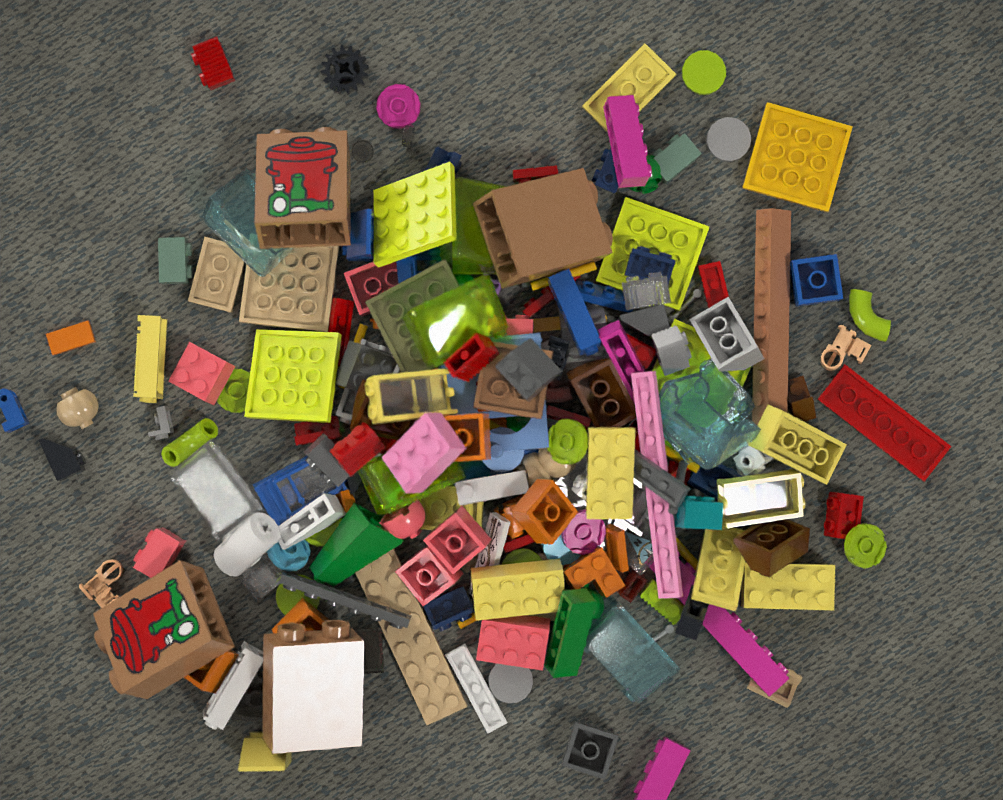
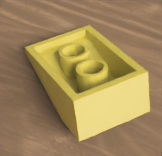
M250 732V736H246L243 741L239 771H285L291 763V752L273 754L262 739L263 732Z

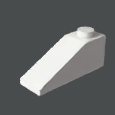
M526 470L455 483L459 505H469L525 494L529 489Z
M324 493L279 525L280 539L278 542L281 548L285 550L329 527L346 515L336 495Z

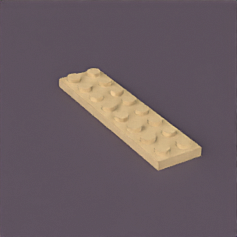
M392 549L357 571L356 576L369 601L412 615L408 628L398 629L392 627L390 622L383 619L379 622V625L426 725H429L466 708L468 705L420 602L395 572L402 564L395 549Z

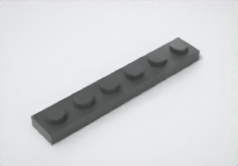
M285 570L279 583L284 584L283 587L285 589L304 591V595L317 599V597L324 598L326 603L339 606L340 604L346 606L347 610L352 613L360 614V612L369 614L368 617L379 622L382 619L390 622L392 627L398 629L408 628L412 615Z

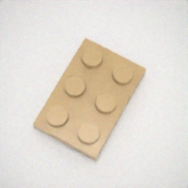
M204 237L188 302L232 313L249 248Z

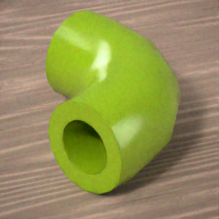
M851 289L849 311L855 325L865 335L886 342L890 332L891 320L878 317L873 312L871 307L873 293Z
M208 418L199 421L162 449L161 455L164 462L172 467L178 466L218 435L217 425Z

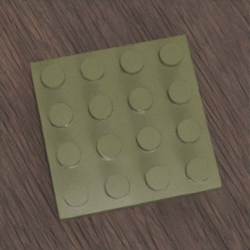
M446 259L365 302L401 373L433 370L444 364V361L476 332L485 336Z

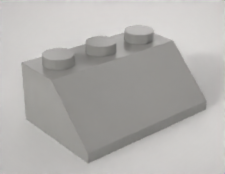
M729 297L689 319L719 371L746 370L764 359Z

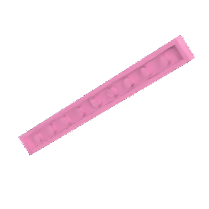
M656 371L632 373L641 454L668 472ZM645 486L658 597L680 598L683 596L674 517L673 514L668 512L670 503Z

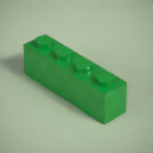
M587 589L562 591L544 666L553 678L577 676L579 667L582 664L583 651L587 644L591 620L596 609V600Z

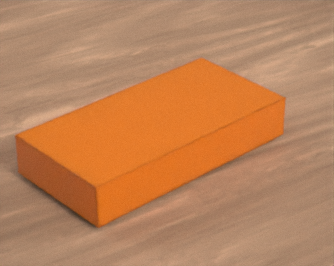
M90 321L46 334L53 356L96 342Z
M610 523L605 525L608 558L616 570L624 573L629 570L625 533L623 529Z

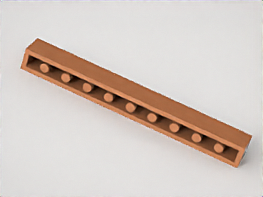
M774 208L756 210L754 341L764 359L753 365L752 433H754L767 405L787 413L791 250L790 210Z

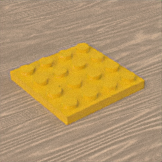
M767 102L742 189L828 213L853 126Z

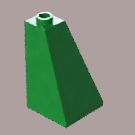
M353 503L309 568L317 582L335 586L396 548L404 540L394 537L380 524L382 516Z

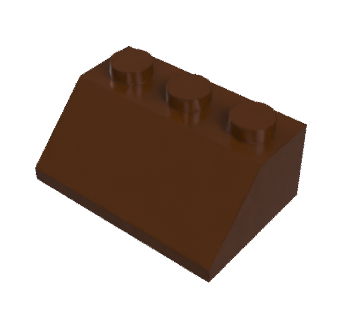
M611 358L585 362L566 373L594 427L619 428L637 418L635 404Z
M362 380L355 396L350 431L365 422L377 436L399 440L419 419L373 424L372 419L368 415L370 400L365 392L367 380ZM379 383L383 417L414 413L412 410L413 398L411 389ZM416 391L417 405L419 406L418 413L429 412L427 393Z
M788 519L757 523L734 537V543L751 570L758 572L762 576L771 577L808 552L810 528Z

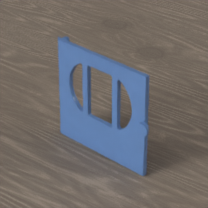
M540 333L489 337L493 342L518 346L530 338L540 348L542 342ZM445 364L438 366V369H447ZM476 373V376H473L470 382L454 378L451 374L446 375L448 387L454 388V396L450 397L451 409L458 410V414L455 415L485 413L489 414V419L517 416L493 411L478 412V409L473 408L477 390L476 382L478 381L479 374ZM546 400L542 419L531 418L523 429L509 435H499L490 431L491 456L493 458H500L504 451L549 448Z

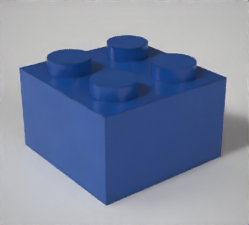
M837 254L792 260L790 262L795 307L843 299Z

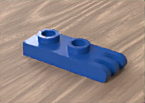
M576 280L575 282L584 302L628 313L634 310L632 294L614 289L610 286L597 285L590 281Z

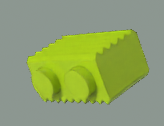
M651 579L640 592V598H643L647 604H650L668 622L675 625L681 617L684 605L676 598H659L657 582Z

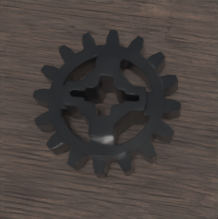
M341 45L338 52L335 48H332L333 55L326 54L325 56L328 61L321 62V65L326 68L321 70V74L327 76L323 79L324 83L331 82L330 90L337 87L338 94L345 90L347 95H349L352 88L357 92V85L364 86L365 83L362 79L369 77L364 72L369 69V65L363 64L367 60L366 57H359L361 51L358 49L354 53L352 46L345 50L343 45ZM341 56H348L347 59H338ZM357 62L360 66L359 75L354 70ZM331 65L336 70V73L333 75V78L331 77L330 73ZM339 66L344 68L348 66L350 73L344 72L341 74L342 71ZM347 80H351V81H352V82L349 83V84H342L343 81H347Z

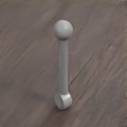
M695 289L693 295L681 306L680 311L677 310L673 316L668 317L670 325L695 298L701 297V290Z
M666 625L665 630L641 646H635L634 653L641 654L644 648L665 634L673 633L674 627Z

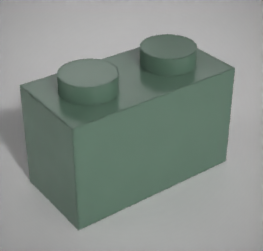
M685 133L682 136L675 135L667 142L669 146L662 151L659 148L652 154L660 165V174L665 185L702 154Z
M158 238L159 283L189 284V278L193 277L192 265H189L188 256H192V244L188 243L187 238Z

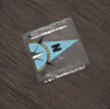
M646 519L638 527L643 532L641 537L630 529L624 532L628 565L640 575L654 562L650 523Z

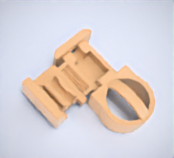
M839 325L837 329L840 331L833 344H828L820 358L822 367L829 371H835L840 368L846 353L847 356H850V354L855 356L857 361H859L858 363L862 364L872 346L859 338L853 339L852 337L855 338L857 335L856 332L847 330L844 325ZM827 352H833L828 363L826 364L824 362L825 354ZM838 354L840 362L836 366L831 367Z
M114 559L103 562L96 570L97 575L85 585L82 583L79 585V588L90 600L95 599L101 608L119 598L118 595L115 596L110 591L112 589L110 585L119 580L123 575L122 564ZM108 563H115L104 573V568ZM119 567V575L116 578H107L109 574Z

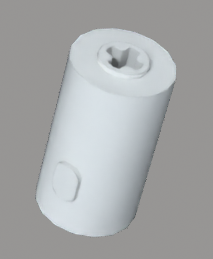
M254 513L232 534H228L224 541L215 549L214 559L216 564L224 573L230 576L241 575L249 567L256 564L261 559V556L280 539L278 525L265 513Z

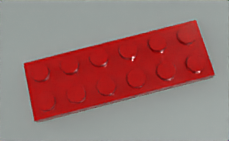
M845 364L817 399V401L922 482H925L952 447Z

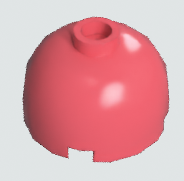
M411 496L394 506L395 510L391 515L387 512L380 520L382 527L398 539L410 537L413 539L422 532L420 528L425 522L426 515L419 500Z

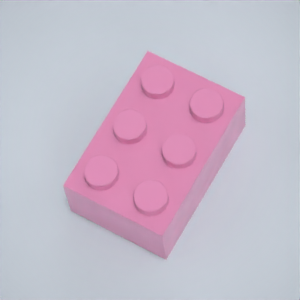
M425 413L382 458L406 493H422L466 448L442 413Z

